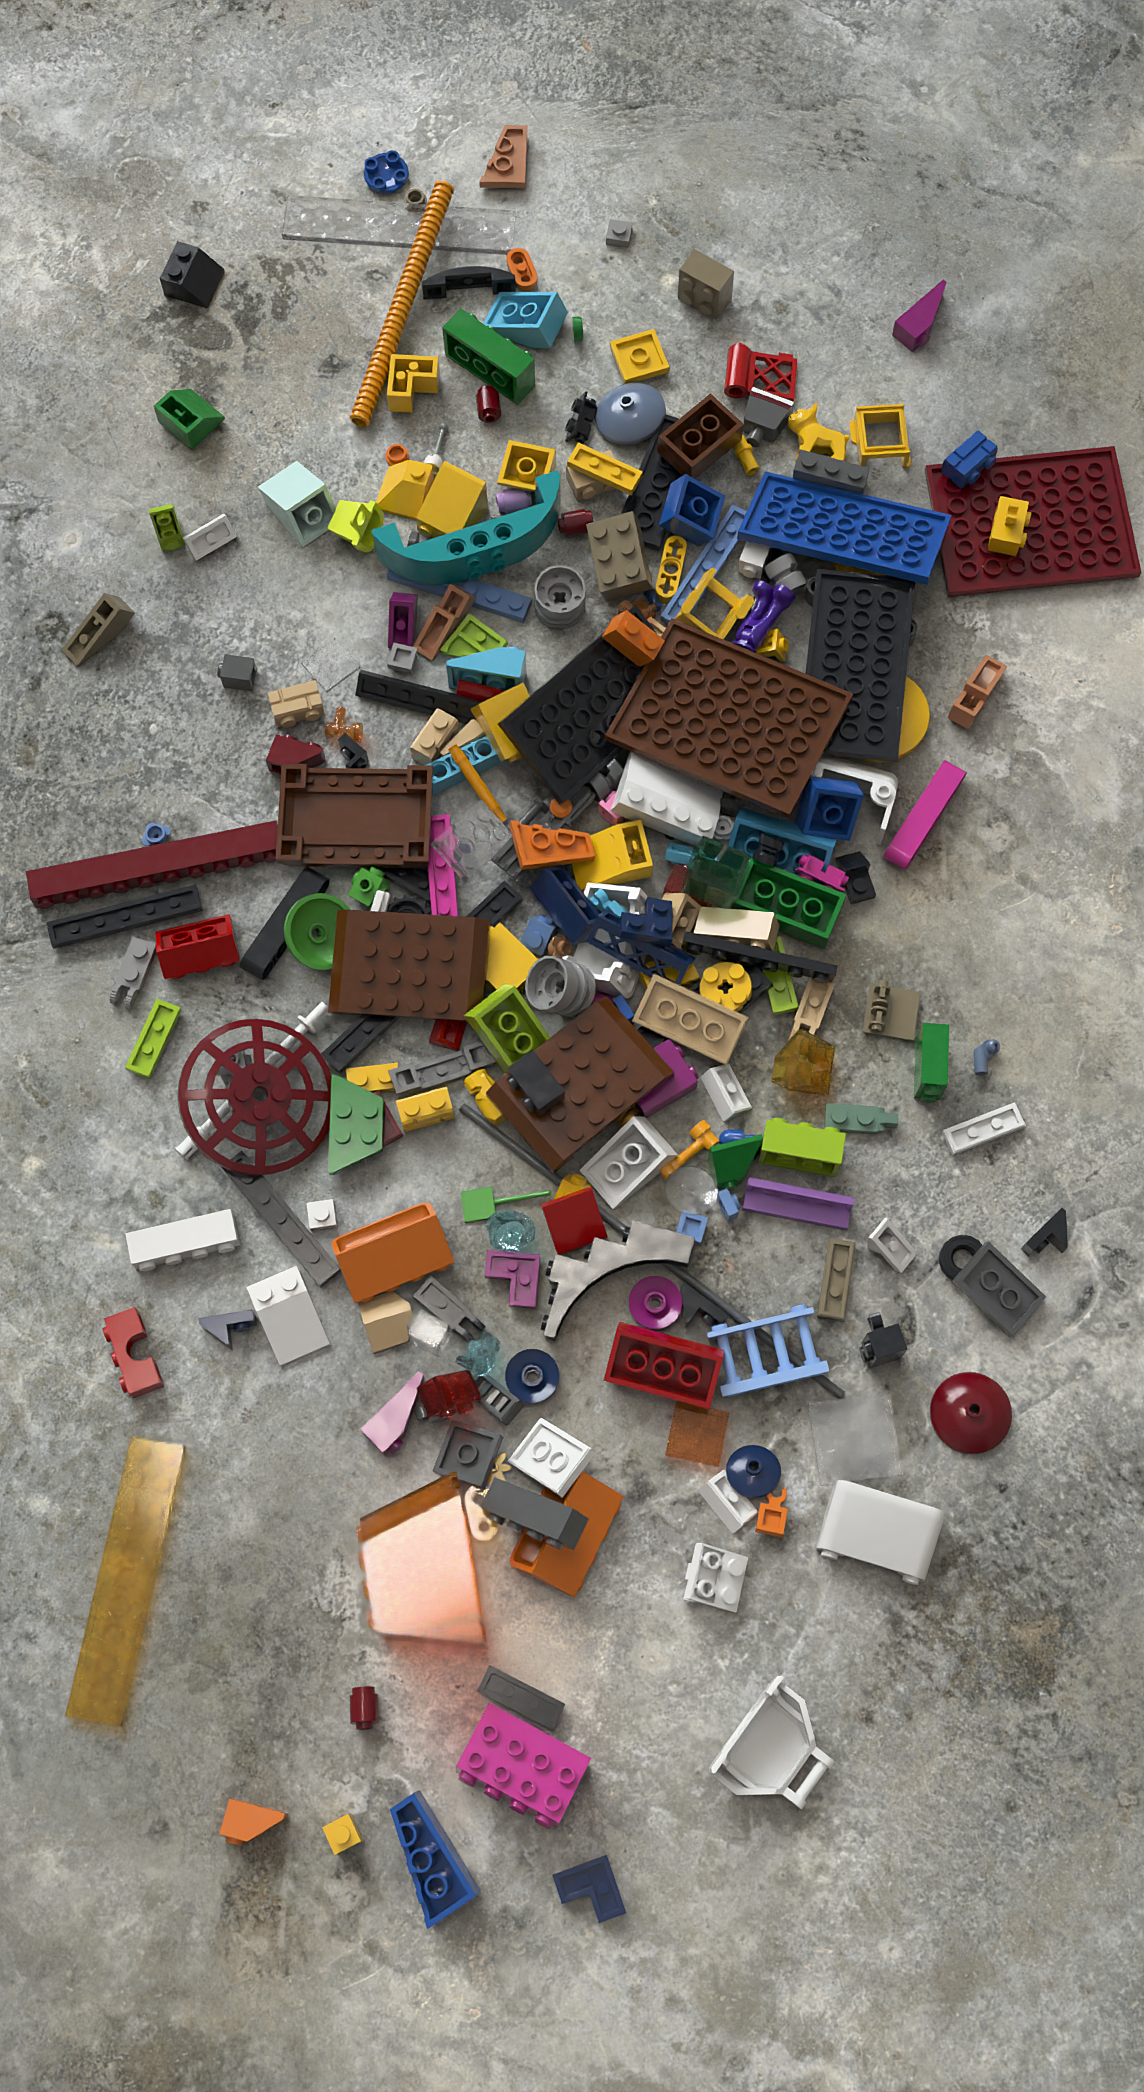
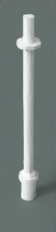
M321 1002L306 1018L299 1015L297 1020L300 1024L295 1030L302 1035L307 1031L314 1034L316 1030L313 1025L328 1010V1007ZM289 1035L280 1045L290 1050L298 1039ZM273 1051L265 1060V1063L274 1066L283 1055ZM227 1100L216 1110L221 1120L231 1111ZM209 1118L202 1126H197L196 1128L203 1139L207 1141L209 1133L215 1126ZM189 1136L175 1148L186 1160L198 1149Z

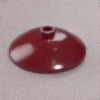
M963 1372L947 1378L936 1389L930 1403V1420L935 1433L945 1445L960 1453L980 1454L995 1448L1006 1437L1011 1426L1012 1408L1006 1392L996 1381L980 1373ZM972 1405L976 1406L978 1414H972L969 1411V1407Z

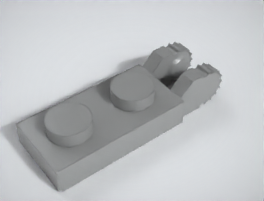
M132 937L114 982L115 985L112 988L109 1003L116 1005L123 988L129 991L125 998L124 1006L129 1009L133 1007L138 993H141L156 954V943Z

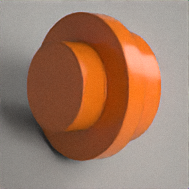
M393 444L385 453L386 462L392 466L409 460V452L404 446Z

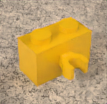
M1000 496L995 511L988 551L1016 556L1019 547L1024 548L1027 533H1023L1024 526L1028 527L1031 512H1027L1029 502Z

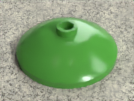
M324 893L311 894L298 900L287 914L284 924V937L287 947L299 963L310 969H332L337 911L350 910L339 898ZM313 929L317 931V938L312 936Z

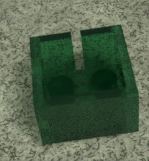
M702 836L692 850L687 867L688 870L685 873L680 891L717 907L729 909L738 898L750 855L729 846L719 860L715 861L714 859L721 852L724 844Z

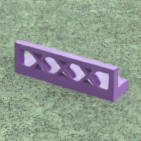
M749 1177L742 1210L847 1231L854 1197Z

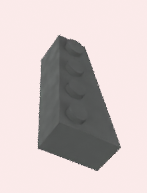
M494 1478L480 1506L481 1509L489 1513V1520L501 1526L505 1523L508 1528L521 1534L525 1532L526 1535L541 1542L544 1539L547 1544L559 1550L563 1546L574 1550L589 1518L571 1507L498 1478Z

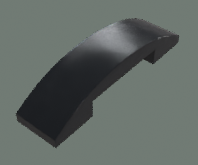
M485 266L452 268L436 273L422 281L424 300L447 298L446 290L492 287L493 295L499 294V292H516L514 274Z

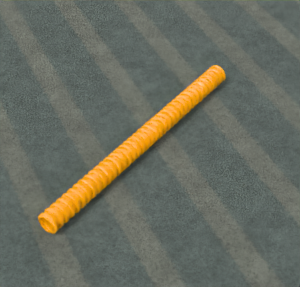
M438 180L434 184L432 194L429 197L430 200L427 203L421 224L412 244V249L402 271L403 274L393 296L394 299L391 301L386 315L387 318L384 320L380 337L377 340L378 343L375 345L373 356L370 359L371 362L368 364L366 375L363 378L364 381L361 383L359 394L356 397L357 400L349 416L350 420L357 426L367 427L370 424L372 413L375 411L379 394L389 372L391 354L396 353L395 350L403 334L402 331L407 323L409 312L412 309L411 306L414 303L418 287L423 279L427 262L432 254L436 238L445 218V213L448 210L447 207L454 193L453 186L446 181Z

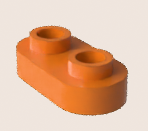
M522 248L510 250L506 257L509 272L515 275L516 288L523 292L533 290L537 286V273L529 253Z

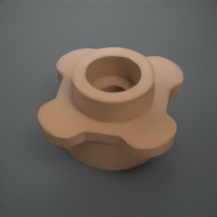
M563 935L562 938L558 936L552 938L548 945L550 956L563 958L566 955L572 956L571 944L567 940L566 935Z

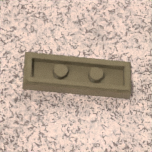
M829 1238L817 1314L818 1318L844 1322L856 1242Z

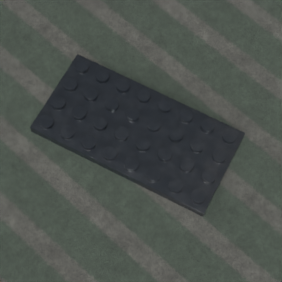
M817 569L805 674L853 693L852 701L824 752L825 755L897 762L915 582L891 576Z
M637 606L628 610L656 633ZM604 632L498 723L499 727L559 805L569 799L624 749L606 741L605 734L645 665L639 667L603 639L602 635Z

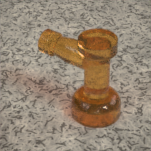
M337 707L334 721L326 723L325 736H342L346 733L355 742H361L363 724L354 722L351 727L343 726L346 709Z

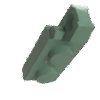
M826 1103L824 1128L833 1127L839 1129L840 1132L877 1134V1132H884V1127L897 1128L898 1114L885 1113V1108H878V1106Z

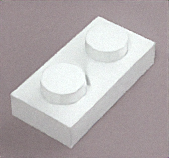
M222 514L182 539L194 560L197 561L236 538L237 535L227 516Z

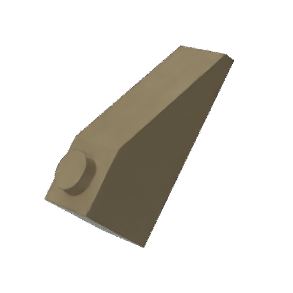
M104 593L62 648V651L77 666H81L116 637L128 624L135 612L120 597Z

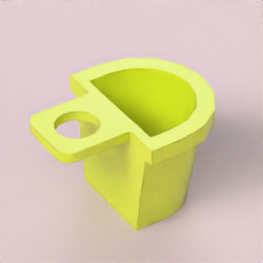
M339 500L328 525V530L332 534L351 542L357 550L367 553L375 548L371 530L384 525L383 512L375 501L370 500L369 503Z

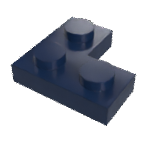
M647 897L645 901V916L622 912L619 918V938L670 946L672 942V901Z
M607 1855L552 1875L562 1904L589 1894L599 1923L626 1913Z

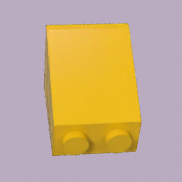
M444 461L416 517L417 530L426 538H435L476 525L488 509L486 482Z
M524 683L471 708L473 715L501 761L508 759L511 763L522 757L498 723L530 696Z

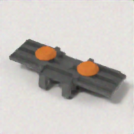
M583 785L560 805L552 794L547 799L545 798V800L537 797L534 800V805L519 820L520 824L529 825L542 811L546 815L537 823L538 825H543V828L552 830L561 828L575 831L571 824L597 795ZM509 827V828L507 829V831H508L509 834L511 835V831H510V827ZM512 837L491 858L492 862L517 882L530 870H521Z

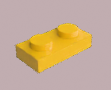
M398 1062L347 1068V1080L372 1093L378 1090L380 1093L395 1091L388 1070L397 1068Z

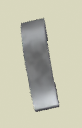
M479 1041L463 1046L461 1051L414 1065L412 1062L390 1069L388 1073L396 1095H404L429 1090L466 1078L480 1069H486L494 1065L496 1062L484 1043Z

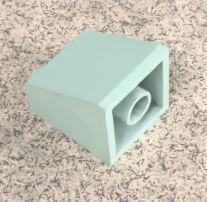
M298 461L258 486L267 507L300 546H306L328 531V525L336 510L326 485Z

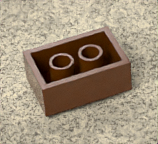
M710 393L658 436L657 452L682 476L687 474L696 479L742 440L744 424Z

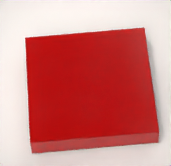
M591 1186L540 1204L558 1255L588 1243H593L594 1237L599 1239L608 1237Z

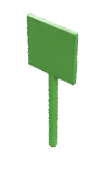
M492 1186L462 1191L461 1199L465 1223L496 1218L495 1205L549 1196L551 1191L547 1190L495 1200Z

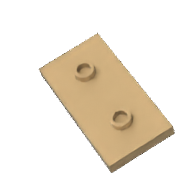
M653 974L632 1022L727 1065L749 1017L659 975Z

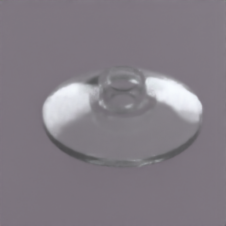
M682 1166L674 1170L666 1181V1198L670 1205L682 1214L691 1216L701 1215L709 1211L717 1199L718 1188L716 1187L715 1180L703 1168ZM691 1191L694 1197L687 1196L685 1192Z

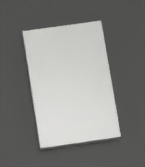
M540 1418L509 1458L508 1462L562 1498L596 1453L587 1445Z

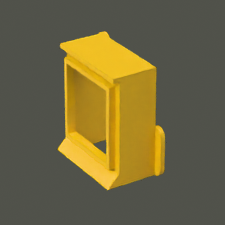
M904 404L856 407L854 420L850 421L849 428L851 442L857 444L859 465L865 467L866 459L901 457L902 467L909 468L911 466V452L908 446ZM897 422L899 445L867 447L865 423Z
M713 567L703 574L701 580L689 594L674 619L724 640L737 618L743 619L754 603V598L748 594L738 598L713 578L717 571ZM705 587L731 607L715 633L689 613Z

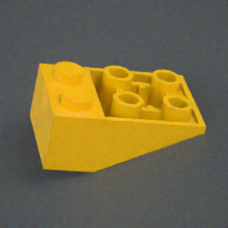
M642 820L617 824L591 835L590 838L595 852L594 860L571 863L575 882L582 892L585 891L587 882L616 885L652 877L653 863Z

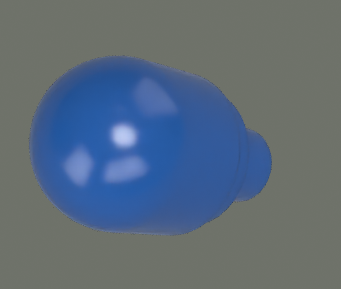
M729 1129L720 1134L719 1144L755 1135H744V1131H740V1129Z

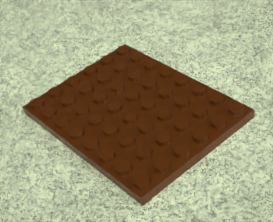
M671 618L661 636L665 642L655 659L645 664L605 734V740L789 819L851 703L853 693Z

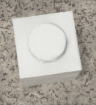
M746 541L739 559L738 572L749 578L761 579L771 547Z

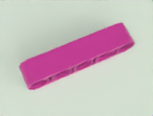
M946 760L943 761L890 843L883 858L904 870L908 868L964 780L966 771Z

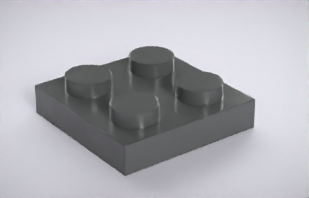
M451 1420L433 1472L485 1489L504 1437L498 1433Z

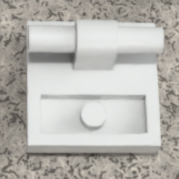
M696 1543L692 1562L688 1563L685 1576L687 1585L683 1600L688 1602L695 1601L736 1613L748 1557L704 1543Z

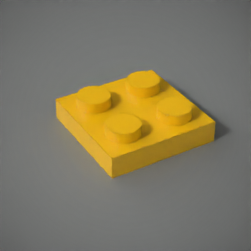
M654 329L610 341V349L624 384L635 383L669 373V364Z

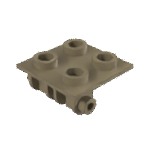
M884 980L878 981L877 985L869 984L862 1032L914 1041L920 992L888 986L889 982Z

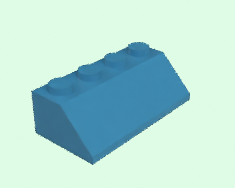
M741 807L734 823L723 863L745 870L754 851L760 845L758 840L761 833L785 842L783 849L777 854L778 862L774 867L798 875L793 872L794 869L802 867V865L798 864L801 856L809 854L825 862L821 870L825 873L837 839L804 835L797 824Z

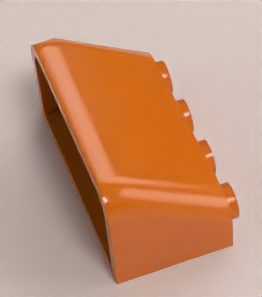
M428 1202L417 1204L343 1234L331 1242L354 1303L359 1301L361 1303L368 1302L378 1293L383 1291L392 1292L398 1289L400 1284L408 1281H419L425 1277V1274L434 1270L435 1272L443 1271L450 1266L449 1264L455 1262L437 1215Z
M583 1471L562 1498L544 1487L541 1496L571 1507L589 1518L575 1549L572 1550L563 1546L559 1550L547 1544L544 1539L540 1542L522 1532L510 1557V1564L514 1568L572 1597H575L582 1588L584 1577L589 1567L594 1563L597 1550L601 1542L606 1538L608 1528L613 1517L620 1510L621 1501L624 1497Z

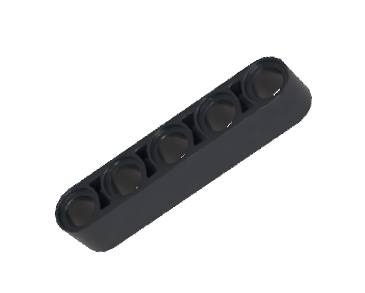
M305 867L242 957L240 968L260 980L267 978L287 949L284 937V924L289 910L298 900L305 896L316 893L325 894L330 884V879L310 867Z

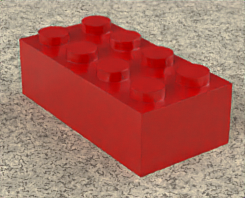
M619 1322L603 1381L710 1409L724 1350Z

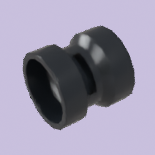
M761 833L758 840L760 845L754 851L752 858L764 864L776 866L778 862L777 854L783 849L785 842L776 837Z

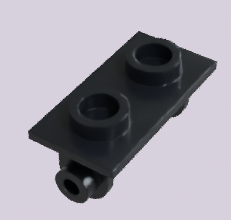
M587 391L580 398L576 397L572 404L571 411H573V415L565 427V431H567L566 442L571 437L581 444L588 440L592 425L584 420L592 423L597 410V404L592 398L586 399Z

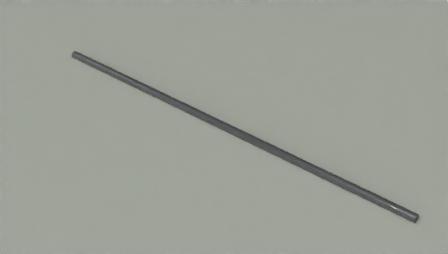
M464 1103L461 1106L460 1112L560 1186L563 1177L556 1172L553 1174L542 1161ZM598 1205L602 1219L624 1235L626 1225ZM662 1264L738 1323L752 1322L680 1266ZM762 1328L754 1329L755 1336L775 1350L772 1336ZM786 1347L789 1361L796 1367L805 1366L804 1360ZM824 1375L811 1377L838 1399L845 1393V1391Z

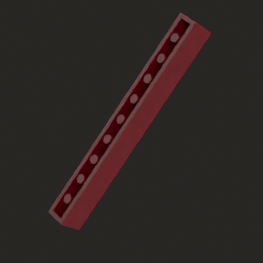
M277 820L26 871L30 900L35 908L48 909L53 907L54 904H73L78 902L79 899L89 897L97 899L108 893H126L129 889L150 888L162 882L175 883L182 878H199L211 872L224 873L230 868H248L260 862L273 863L276 862Z

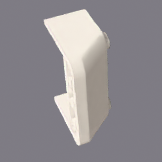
M823 754L812 776L856 782L862 793L869 794L871 800L876 805L886 808L876 841L877 845H881L899 782L897 777L888 771Z

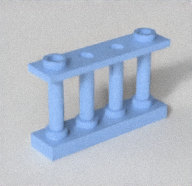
M806 1304L790 1308L791 1313L728 1327L727 1323L711 1327L712 1332L707 1333L708 1339H717L719 1348L724 1350L722 1362L727 1379L724 1380L725 1385L720 1386L723 1398L829 1373L827 1360L821 1362L820 1357L817 1358L807 1321L808 1316L814 1315L813 1307L807 1308ZM795 1319L806 1357L804 1361L805 1366L797 1368L790 1364L780 1323ZM770 1326L780 1366L777 1367L778 1372L767 1374V1370L763 1369L754 1329ZM741 1332L744 1334L753 1370L752 1378L741 1381L740 1376L737 1377L727 1337Z

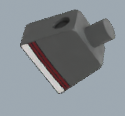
M752 387L743 421V432L749 434L746 440L747 443L753 447H759L762 440L770 443L774 442L787 425L788 417L793 413L795 402Z

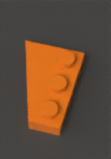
M511 820L509 823L521 870L593 861L595 858L589 833L561 828L558 830L543 828V825L533 824V826L520 824V821Z

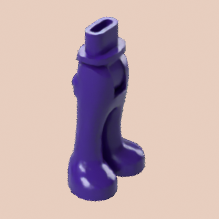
M757 580L755 582L752 592L757 600L756 605L741 624L733 644L756 653L755 649L764 644L766 636L777 618L790 607L795 599L794 593L786 586L777 585L773 589L764 581Z

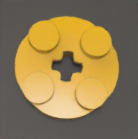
M721 962L708 967L703 972V977L700 981V994L738 1012L752 995V982L748 973L740 964ZM725 982L733 985V988H730L727 994H724L723 990H719V987Z

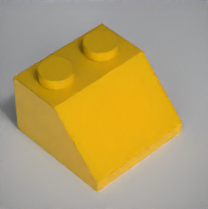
M509 440L497 485L535 492V477L555 471L556 450Z

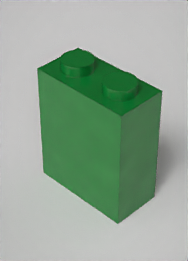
M923 1023L916 1037L914 1098H919L922 1102L932 1103L940 1100L948 1085L949 1024Z

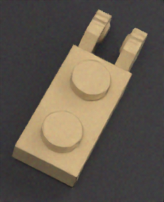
M811 977L795 1015L794 1026L788 1042L794 1044L798 1037L800 1026L810 1029L803 1043V1048L809 1049L814 1034L819 1029L835 983L832 982L825 984L817 983Z

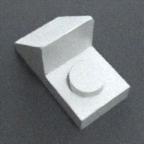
M884 1218L868 1238L869 1250L880 1253L892 1268L900 1273L904 1271L918 1254L888 1218Z

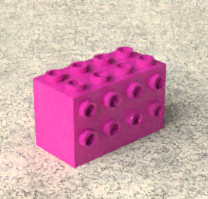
M488 1703L456 1765V1773L459 1774L458 1779L471 1787H474L475 1783L485 1788V1795L496 1801H499L502 1797L510 1802L509 1808L522 1815H525L526 1811L536 1816V1823L550 1829L551 1826L558 1827L591 1758L495 1705Z

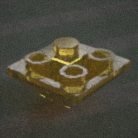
M803 1029L797 1030L775 1056L772 1083L791 1091L829 1095L835 1046Z

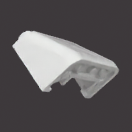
M587 882L583 893L588 900L601 888L606 892L611 902L615 900L627 910V913L645 916V901L648 896L641 888ZM600 928L595 938L603 943L611 941L608 932ZM587 942L578 944L574 957L566 955L562 958L589 968L595 979L596 991L616 997L622 994L627 999L635 991L640 971ZM627 942L618 943L623 954H633L631 944ZM647 954L641 956L643 964Z
M837 1480L831 1490L816 1550L822 1551L821 1556L828 1559L837 1560L838 1556H848L897 1571L899 1575L903 1576L902 1581L918 1585L919 1581L924 1582L943 1525L945 1512L856 1483Z

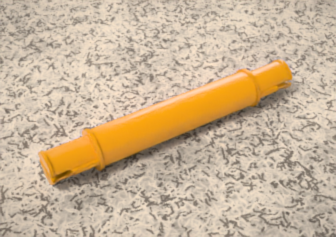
M457 744L452 745L447 750L451 753L455 764H457L494 820L496 819L498 825L501 824L507 817L504 815L500 804H498L461 748L459 749Z

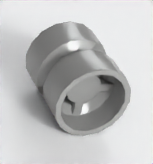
M792 553L785 554L764 567L770 581L776 582L774 588L777 585H783L795 593L807 585L802 572L796 570L798 564Z

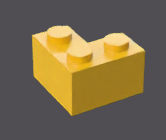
M391 354L387 389L390 412L413 413L415 392L438 393L440 378L438 357Z

